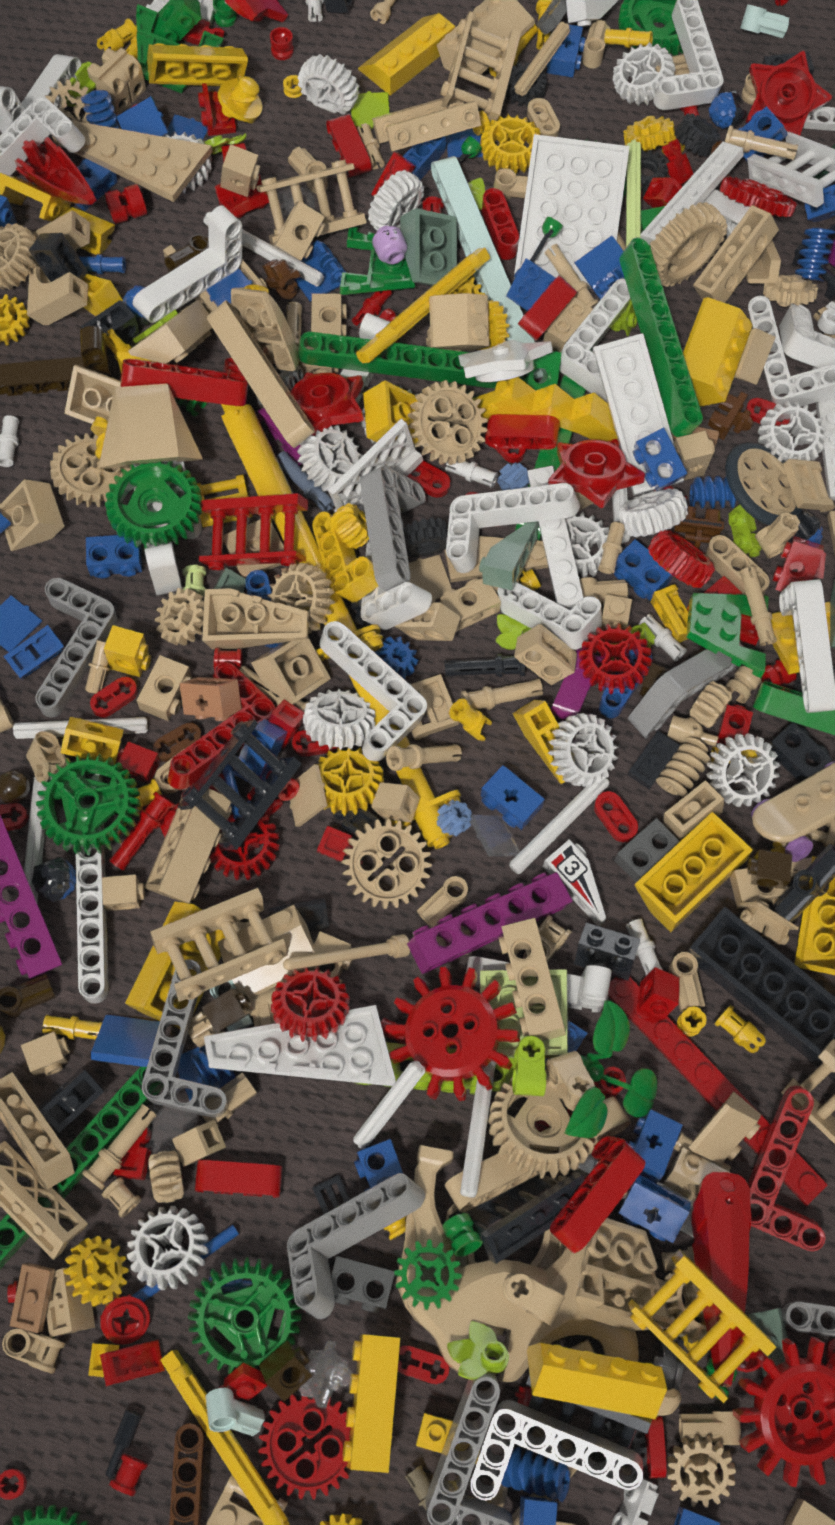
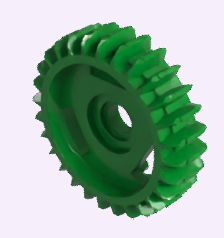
M677 0L623 1L618 19L619 30L632 28L633 31H652L653 47L659 44L661 49L665 48L668 54L673 56L678 55V52L684 54L678 35L675 34L676 28L672 19V12ZM635 21H638L642 28H640ZM661 22L665 27L658 28L654 23Z
M169 461L167 465L164 462L141 463L137 467L130 464L131 470L128 472L121 469L122 477L114 476L115 484H109L110 492L106 493V514L112 529L116 530L119 538L124 537L127 544L133 541L136 548L141 543L144 544L145 548H149L150 545L159 546V544L165 545L174 541L178 545V537L181 536L187 539L186 530L194 532L193 524H199V516L202 515L200 487L197 486L195 477H191L189 470L183 471L181 464L175 468L173 461ZM166 482L177 485L184 491L185 495L179 498ZM136 487L128 505H124L123 501L126 495ZM153 502L162 504V508L157 512L148 510V506ZM168 524L160 528H144L148 526Z
M87 753L86 760L83 761L77 754L76 762L74 763L66 758V767L62 768L59 764H56L58 772L56 774L48 772V776L51 779L50 782L41 781L46 791H37L38 796L43 799L36 801V806L40 810L37 812V816L42 820L40 825L42 829L46 830L48 838H53L57 846L63 843L62 846L66 851H69L73 846V850L77 855L80 853L81 848H84L87 855H90L91 848L94 847L101 854V846L103 845L112 850L111 841L115 840L121 844L122 841L119 835L122 833L129 836L130 833L126 828L127 825L136 827V823L131 817H139L140 815L139 811L135 809L141 806L140 800L136 798L140 796V792L137 788H134L137 785L135 779L130 778L131 774L127 769L123 771V766L120 762L114 765L111 757L105 763L101 754H98L96 760H93L91 754ZM100 774L111 778L110 784L87 779L85 775ZM86 795L95 797V803L90 808H82L80 806V800ZM58 799L63 801L67 822L61 824L57 822L54 807L55 801ZM115 813L119 815L108 828L98 833L96 832Z
M246 1257L244 1266H239L235 1258L233 1259V1267L231 1269L228 1268L225 1262L221 1263L222 1273L219 1274L215 1269H212L210 1275L213 1280L210 1281L203 1277L201 1284L205 1289L196 1288L194 1290V1294L200 1300L192 1299L190 1301V1307L197 1310L188 1313V1319L196 1321L189 1325V1332H198L193 1336L192 1343L202 1342L198 1349L199 1355L208 1351L209 1354L206 1362L210 1364L216 1358L218 1360V1371L221 1370L224 1364H227L228 1374L234 1371L235 1367H239L243 1363L257 1369V1365L262 1363L287 1340L292 1345L295 1344V1339L290 1333H299L300 1331L299 1326L293 1323L301 1321V1314L293 1312L300 1307L296 1305L295 1301H291L294 1298L293 1289L287 1291L291 1285V1280L288 1278L283 1282L280 1281L283 1276L282 1270L277 1271L273 1275V1264L269 1263L264 1270L261 1268V1259L256 1261L255 1266H250L249 1258ZM243 1278L252 1280L253 1285L223 1293L221 1288L224 1284L233 1280ZM277 1308L284 1310L279 1333L273 1339L267 1336L274 1309ZM248 1310L253 1314L254 1320L249 1326H240L237 1323L236 1315L240 1311ZM214 1326L235 1346L231 1352L224 1349L209 1334V1331Z

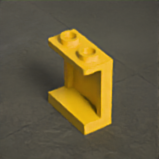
M0 173V195L7 197L10 203L18 205L23 204L26 196L42 202L43 207L39 216L41 219L52 222L70 209V201L58 198L28 181Z

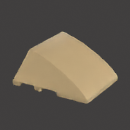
M232 288L231 305L238 312L271 364H276V369L295 371L299 363L296 343L290 327L275 300L266 291Z
M168 384L115 387L98 469L152 462L203 460Z
M606 1218L586 1245L584 1263L575 1296L581 1317L627 1331L642 1330L630 1318L632 1312L628 1303L633 1299L642 1308L660 1289L654 1272L658 1267L646 1231ZM665 1303L651 1317L662 1329H667L675 1320L674 1316L669 1317L667 1315Z

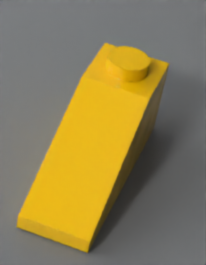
M86 274L82 281L88 284L87 305L83 308L93 315L97 316L119 300L123 301L110 280Z
M533 700L512 714L524 736L559 783L562 784L565 782L563 781V775L555 773L558 766L550 764L554 760V756L548 754L554 747L549 741L556 739L552 732L559 729L558 723L546 701Z

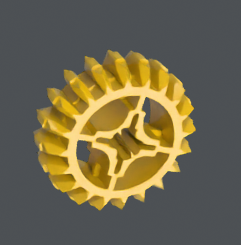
M508 114L506 118L499 116L497 121L491 120L490 125L485 126L484 132L481 135V153H483L484 161H488L489 167L495 165L496 172L503 168L513 170L515 174L518 172V169L525 173L527 167L529 168L533 137L534 134H541L540 128H535L534 122L528 123L527 117L519 119L518 114L515 118H511ZM496 140L499 141V146H496L494 143ZM525 141L529 144L528 148L524 146Z
M338 747L337 753L328 751L327 758L320 756L319 764H314L319 765L322 783L325 784L324 793L327 807L324 810L331 807L333 814L342 810V814L345 816L348 811L352 810L356 815L359 808L367 811L368 804H373L379 784L384 783L383 769L379 766V762L367 759L361 747L357 751L349 748L347 751H342V749L340 751Z

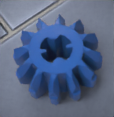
M391 636L386 638L383 642L384 646L374 653L403 679L406 676H411L418 662L414 658L417 650L409 649L410 642L403 644L401 636L395 640Z

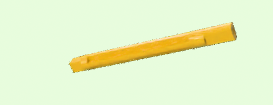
M478 248L472 254H469L379 331L373 339L356 352L360 362L370 363L430 312V296L450 295L490 259L486 248Z
M178 1350L170 1351L160 1361L263 1524L290 1525L285 1513L231 1430L224 1432L210 1430L206 1406V1391L189 1365L185 1363Z

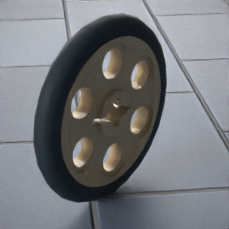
M751 442L738 444L731 449L727 456L725 472L729 488L742 508L753 518L766 525H771L780 514L785 512L792 515H800L802 509L797 508L783 466L785 461L782 460L780 462L778 454L772 455V450L761 444ZM744 462H746L750 466V469L746 467ZM762 462L767 465L768 469L763 466ZM744 481L749 485L750 489L745 486ZM761 500L766 503L767 508L764 507V505L762 504ZM779 500L784 503L785 507L780 504Z

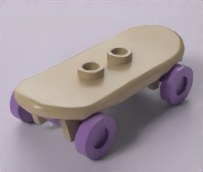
M835 761L828 763L821 771L777 796L761 801L752 810L751 817L756 831L771 841L780 842L786 848L785 854L793 855L792 862L804 859L813 848V843L805 835L835 819Z

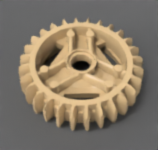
M699 202L697 205L692 204L689 209L684 208L681 214L676 213V217L669 220V223L662 227V231L659 234H655L656 239L650 242V248L663 286L668 287L669 285L674 286L676 283L681 284L684 279L688 280L689 276H695L696 271L702 269L705 263H709L708 260L711 256H715V251L720 248V243L724 241V235L727 233V224L724 216L712 204Z
M546 1069V1090L544 1096L513 1095L512 1076L509 1084L504 1083L500 1092L496 1093L488 1123L491 1125L489 1134L495 1136L493 1145H501L499 1156L507 1153L509 1155L507 1164L516 1161L518 1163L517 1171L526 1167L528 1168V1176H531L534 1170L539 1171L541 1179L546 1171H549L554 1179L558 1170L566 1176L569 1168L574 1171L578 1169L579 1164H584L588 1155L592 1153L598 1135L593 1138H581L564 1134L570 1116L561 1101L563 1103L564 1101L556 1086L550 1080ZM523 1096L527 1098V1101L515 1118L507 1114L508 1108L514 1101ZM538 1120L546 1121L550 1126V1131L546 1133L539 1132L535 1128L534 1123ZM529 1147L558 1150V1153H539L529 1149Z

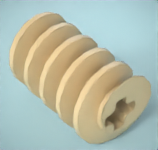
M692 737L685 738L684 744L680 745L678 752L673 755L672 761L667 763L666 769L662 770L660 777L656 779L657 784L662 789L673 795L685 797L688 794L685 788L692 789L694 784L691 780L697 781L700 777L696 771L704 772L705 767L702 763L711 762L710 757L707 755L708 748L705 744Z

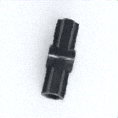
M829 844L807 869L797 872L794 876L793 884L775 902V910L789 922H794L816 897L823 896L828 891L829 883L835 878L834 845ZM811 878H813L814 884L813 887L810 889L809 881Z

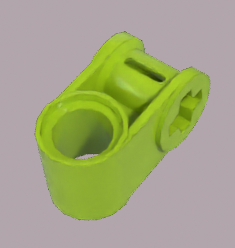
M526 1036L520 1041L515 1050L512 1079L513 1095H545V1047L538 1037ZM526 1048L530 1049L531 1054H534L533 1057H529L528 1052L525 1051Z

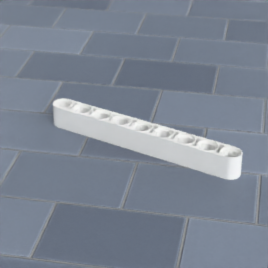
M94 774L93 777L89 778L103 783V775ZM86 795L80 800L82 808H90L94 805L95 801L89 805L83 804L84 800L91 795ZM104 823L96 830L97 833L104 830ZM105 845L101 846V854L96 852L92 857L84 856V848H81L78 855L76 854L78 987L82 996L88 1002L94 1004L102 1002L108 995L107 916L102 897V877H106ZM89 875H98L96 882L93 884L85 883ZM92 901L98 902V906L94 911L85 910L88 903ZM90 929H99V933L95 938H86V934ZM91 956H100L98 964L92 967L87 966V960ZM91 984H100V989L96 994H87V989Z

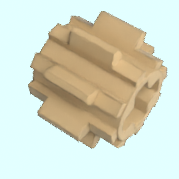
M204 1011L192 1017L188 1030L192 1041L199 1048L205 1045L204 1036L225 1033V1030L215 1032Z

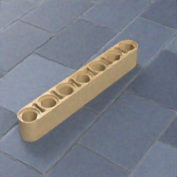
M225 300L206 318L285 440L293 448H296L311 436L315 430L238 312Z
M610 1097L603 1101L607 1106L608 1114L605 1125L598 1134L596 1143L606 1136H614L631 1124V1120L615 1097ZM550 1128L542 1131V1133L550 1131ZM529 1147V1149L539 1153H558V1150ZM498 1153L481 1162L478 1190L474 1198L464 1197L460 1193L463 1171L449 1179L445 1184V1188L459 1212L463 1213L539 1175V1171L534 1170L533 1174L528 1176V1168L523 1167L520 1171H517L518 1163L516 1161L507 1164L509 1155L506 1153L499 1156Z

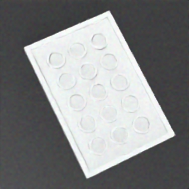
M534 134L515 273L521 268L525 258L530 260L544 237L542 233L543 222L549 216L560 222L563 228L557 237L547 239L534 263L556 278L559 274L544 252L549 248L554 256H556L551 246L558 244L579 279L587 282L574 262L611 235L617 241L630 146Z

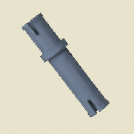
M286 451L279 453L277 458L281 460H278L281 469L304 492L303 495L308 500L311 499L322 512L332 510V506H335L332 498L325 491H322L321 485L314 487V481L312 479L307 480L308 474L305 471H301L302 468Z

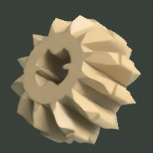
M714 681L710 682L696 699L690 710V717L695 718L701 726L712 727L731 701L732 693L725 686Z
M167 1150L151 1155L149 1158V1170L154 1199L158 1203H168L181 1199L184 1195V1186L179 1155L175 1151L167 1152Z

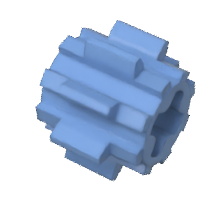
M515 462L512 466L508 463L500 470L501 475L497 478V483L502 491L528 488L527 469L520 463L517 464Z
M451 800L437 811L439 813L437 826H440L441 832L444 834L449 833V836H458L462 831L465 832L471 826L469 821L471 820L472 812L468 809L466 803Z

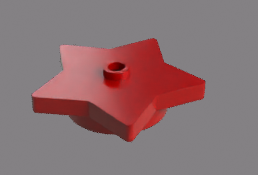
M224 0L234 11L250 21L259 22L266 16L284 22L288 17V13L277 0Z
M805 51L799 52L785 63L777 66L751 64L749 72L756 97L745 122L748 123L756 112L763 110L767 106L784 125L786 132L800 136L807 115L831 101L832 95L815 83L810 74Z
M307 372L304 378L292 388V396L315 430L311 436H316L317 430L323 432L324 428L327 429L332 425L361 422L364 420L362 410L355 401L364 385L361 375L344 378L335 373L313 374Z
M617 439L610 441L583 440L575 444L557 443V455L560 466L548 479V485L567 483L572 486L574 492L581 493L598 507L604 508L616 490L644 483L645 473L626 462L625 455L620 449Z

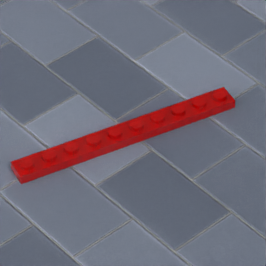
M615 977L610 982L608 997L625 1012L634 1025L716 1111L733 1092L754 1108L668 1016L662 1019L639 1009L640 987L631 977L629 981ZM762 1115L757 1122L761 1127L750 1140L746 1136L743 1138L758 1156L771 1127ZM780 1148L771 1150L769 1160L771 1162H779L783 1158V1150ZM795 1151L783 1182L807 1206L828 1185Z

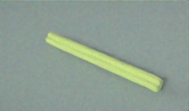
M632 140L627 144L630 147L626 185V247L633 238H641V143L636 142V140Z

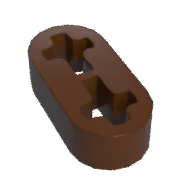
M185 723L157 739L153 750L158 753L162 762H168L183 749L202 737L200 728L196 724ZM185 732H196L194 734V740L190 741L188 738L184 739ZM164 744L168 747L172 746L170 748L171 753L168 755L165 752L160 753L162 751L161 746Z

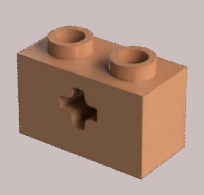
M196 677L179 683L184 715H195L196 719L215 717L216 721H225L232 714L241 710L237 679Z

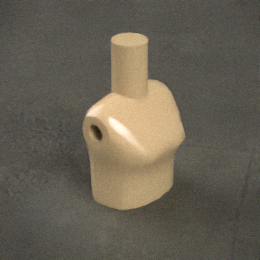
M673 715L668 738L684 744L685 738L692 737L704 744L716 747L718 736L704 733L702 726L695 718H681Z

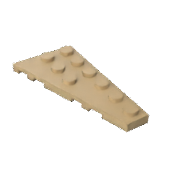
M71 120L85 137L83 147L74 153L172 202H175L212 153V145ZM53 137L54 143H56V144H58V145L64 147L61 143H59V142Z

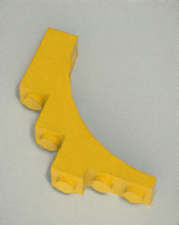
M519 377L497 382L495 391L472 398L473 401L481 400L477 405L478 409L485 408V411L480 414L481 418L488 419L494 414L550 415L559 419L560 428L578 433L591 440H618L608 403L595 393L573 399L556 384L535 391Z

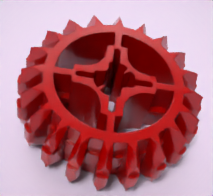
M669 530L660 531L656 534L648 547L649 554L659 566L663 567L673 577L679 579L680 582L682 581L694 588H702L704 584H707L715 571L713 562L702 551L691 544L690 541Z
M608 623L605 631L597 627L596 635L589 633L587 636L588 642H582L583 651L579 652V659L582 660L579 662V667L584 670L583 677L585 679L590 678L589 684L591 687L599 683L598 690L600 692L605 687H608L610 694H613L614 688H619V692L623 694L625 686L633 691L635 688L634 682L638 684L643 682L642 676L649 674L647 667L651 666L652 659L649 658L651 649L646 647L647 640L646 638L640 639L641 633L639 631L631 634L632 627L629 625L625 630H622L620 623L616 625V629H611V625ZM631 649L637 657V662L634 666L627 659ZM597 651L601 653V658L604 659L599 668L593 661ZM617 672V673H620V674H619V675H612L611 673Z
M230 815L227 819L229 822L235 821L233 815ZM267 815L261 817L255 825V828L260 830L262 834L257 835L256 832L249 833L246 837L244 854L241 847L237 850H225L219 844L216 847H212L209 858L210 863H216L214 868L217 872L224 869V876L229 877L232 871H234L235 880H239L241 873H244L246 880L251 879L250 871L254 870L255 874L260 876V866L269 870L270 864L267 860H276V855L273 852L279 851V844L275 843L279 840L278 833H273L276 830V826L274 823L268 824L269 817ZM264 844L260 853L249 860L250 852L255 848H259V845ZM221 852L236 853L240 856L241 862L232 861Z
M318 966L314 971H309L306 967L302 973L294 969L292 977L284 974L282 982H277L275 991L271 995V1012L274 1014L275 1024H280L282 1032L289 1030L291 1039L297 1034L300 1035L302 1042H304L306 1037H311L315 1043L319 1035L327 1039L329 1031L336 1034L338 1027L344 1025L346 1016L349 1014V996L346 993L345 984H340L338 976L331 978L329 970L323 974L320 973Z

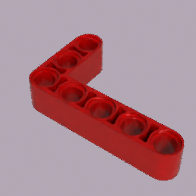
M232 358L225 359L223 372L138 359H124L120 387L168 384L174 398L230 406H244L246 404L249 385Z
M223 662L215 667L213 678L238 680L241 710L171 759L167 779L170 786L175 789H186L201 777L233 736L231 731L239 722L256 720L259 723L264 719L268 720L271 713L275 710L273 702L231 663ZM245 742L242 744L239 750H241L244 747Z
M795 1085L789 1087L782 1097L747 1183L750 1188V1205L755 1203L761 1206L760 1214L751 1217V1226L807 1251H817L825 1243V1233L819 1224L811 1218L775 1203L814 1106V1099L811 1093L802 1086ZM803 1093L806 1097L805 1104L799 1108L793 1107L791 1104L793 1095ZM788 1120L793 1121L795 1125L794 1131L789 1135L781 1134V1124ZM775 1148H780L784 1152L783 1158L779 1162H771L769 1160V1153ZM762 1176H770L773 1181L770 1188L763 1190L758 1188V1180ZM779 1216H787L789 1218V1224L784 1229L774 1227V1222ZM806 1229H816L817 1236L814 1240H803L802 1235Z

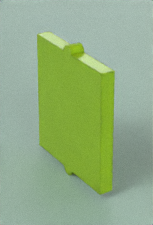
M368 91L367 93H359L355 105L351 108V118L356 128L358 126L362 128L361 124L366 123L373 129L372 118L389 114L388 92L371 93Z
M173 310L133 339L135 344L177 315V311Z

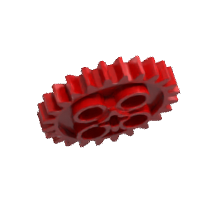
M729 176V178L725 177L720 187V192L728 196V198L734 199L735 202L749 207L753 205L771 213V215L775 214L779 217H791L797 205L795 201H792L793 199L788 198L783 192L769 188L767 184H761L752 179L741 180L737 177Z
M303 1391L301 1401H298L295 1395L292 1394L290 1396L291 1405L288 1406L281 1400L279 1406L282 1411L280 1413L274 1410L269 1412L274 1419L273 1423L263 1422V1426L269 1430V1433L260 1435L259 1439L267 1442V1446L258 1451L259 1453L267 1454L268 1459L263 1461L261 1465H271L272 1470L267 1478L269 1479L277 1475L279 1480L276 1488L278 1489L286 1483L288 1485V1496L295 1488L299 1489V1499L304 1497L306 1490H310L312 1499H316L317 1489L320 1488L324 1495L327 1496L329 1494V1484L339 1489L340 1484L337 1478L339 1476L345 1479L349 1478L345 1470L348 1462L343 1461V1447L345 1441H350L351 1427H346L347 1411L342 1414L339 1412L342 1402L339 1401L334 1406L330 1405V1394L326 1396L324 1401H320L319 1391L314 1393L313 1399H309L307 1392ZM314 1411L320 1415L321 1426L317 1430H309L305 1426L304 1418L308 1412ZM326 1426H332V1430L314 1445L316 1451L314 1453L306 1450L292 1463L288 1464L286 1462V1459L303 1446L304 1440L302 1438L304 1436L311 1439ZM283 1432H291L295 1435L296 1445L292 1450H284L280 1446L279 1438ZM328 1438L336 1439L340 1445V1451L334 1457L326 1456L322 1450L323 1442ZM302 1459H309L314 1464V1473L309 1477H303L297 1471V1464Z

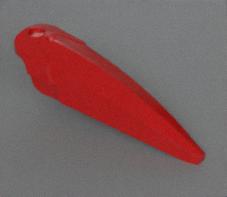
M49 137L44 139L45 144H40L38 147L34 140L23 142L24 146L22 149L27 159L25 161L20 158L15 160L17 166L15 169L30 183H35L43 190L63 200L91 205L96 201L91 188L81 172L61 147H57Z
M712 1172L707 1174L700 1182L698 1196L693 1203L694 1209L691 1215V1225L694 1238L692 1247L695 1265L745 1313L749 1270V1232L752 1223L750 1188L746 1180L738 1174ZM714 1303L711 1307L707 1305L703 1309L707 1332L721 1319L719 1315L722 1311ZM737 1326L733 1330L730 1328L710 1349L715 1371L740 1345L742 1331ZM734 1371L720 1385L721 1387H730L732 1385Z

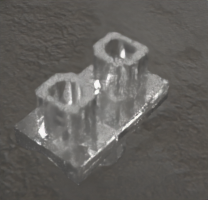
M327 1341L324 1350H311L309 1354L311 1362L308 1363L311 1372H314V1375L299 1388L302 1396L314 1398L317 1406L321 1408L327 1407L333 1390L337 1391L340 1386L343 1387L350 1384L352 1371L347 1367L348 1361L342 1359L336 1353L337 1344L335 1341Z

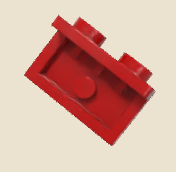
M260 173L258 174L257 186L262 185ZM221 184L215 186L219 204L227 208L236 218L242 217L246 212L253 209L263 208L269 203L267 191L259 192L257 186L255 190L250 189L248 197L220 187Z

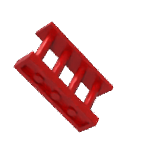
M298 493L201 501L202 511L213 519L212 555L199 556V562L207 565L208 569L219 571L224 570V566L278 563L289 567L290 564H296V562H306V556L298 551H294L295 515L298 514V511H308V500ZM282 512L285 514L284 551L270 552L271 516H274V513ZM250 514L261 516L259 553H246L247 518L250 517ZM226 516H234L237 518L235 554L222 555L223 520L226 519Z

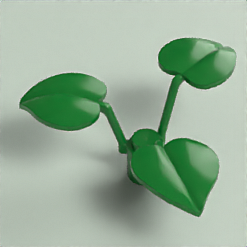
M604 1000V1008L593 1035V1045L599 1054L588 1053L587 1057L580 1056L593 1082L602 1079L627 1089L628 1092L623 1101L625 1111L631 1116L643 1117L652 1109L653 1100L657 1093V1079L654 1072L646 1068L639 1069L633 1075L630 1085L604 1075V1068L597 1060L610 1058L613 1051H622L628 1041L630 1025L625 1012L615 1003ZM594 1086L585 1091L569 1120L564 1134L581 1138H593L601 1132L607 1119L608 1109L606 1104L603 1103L605 1095L599 1088Z

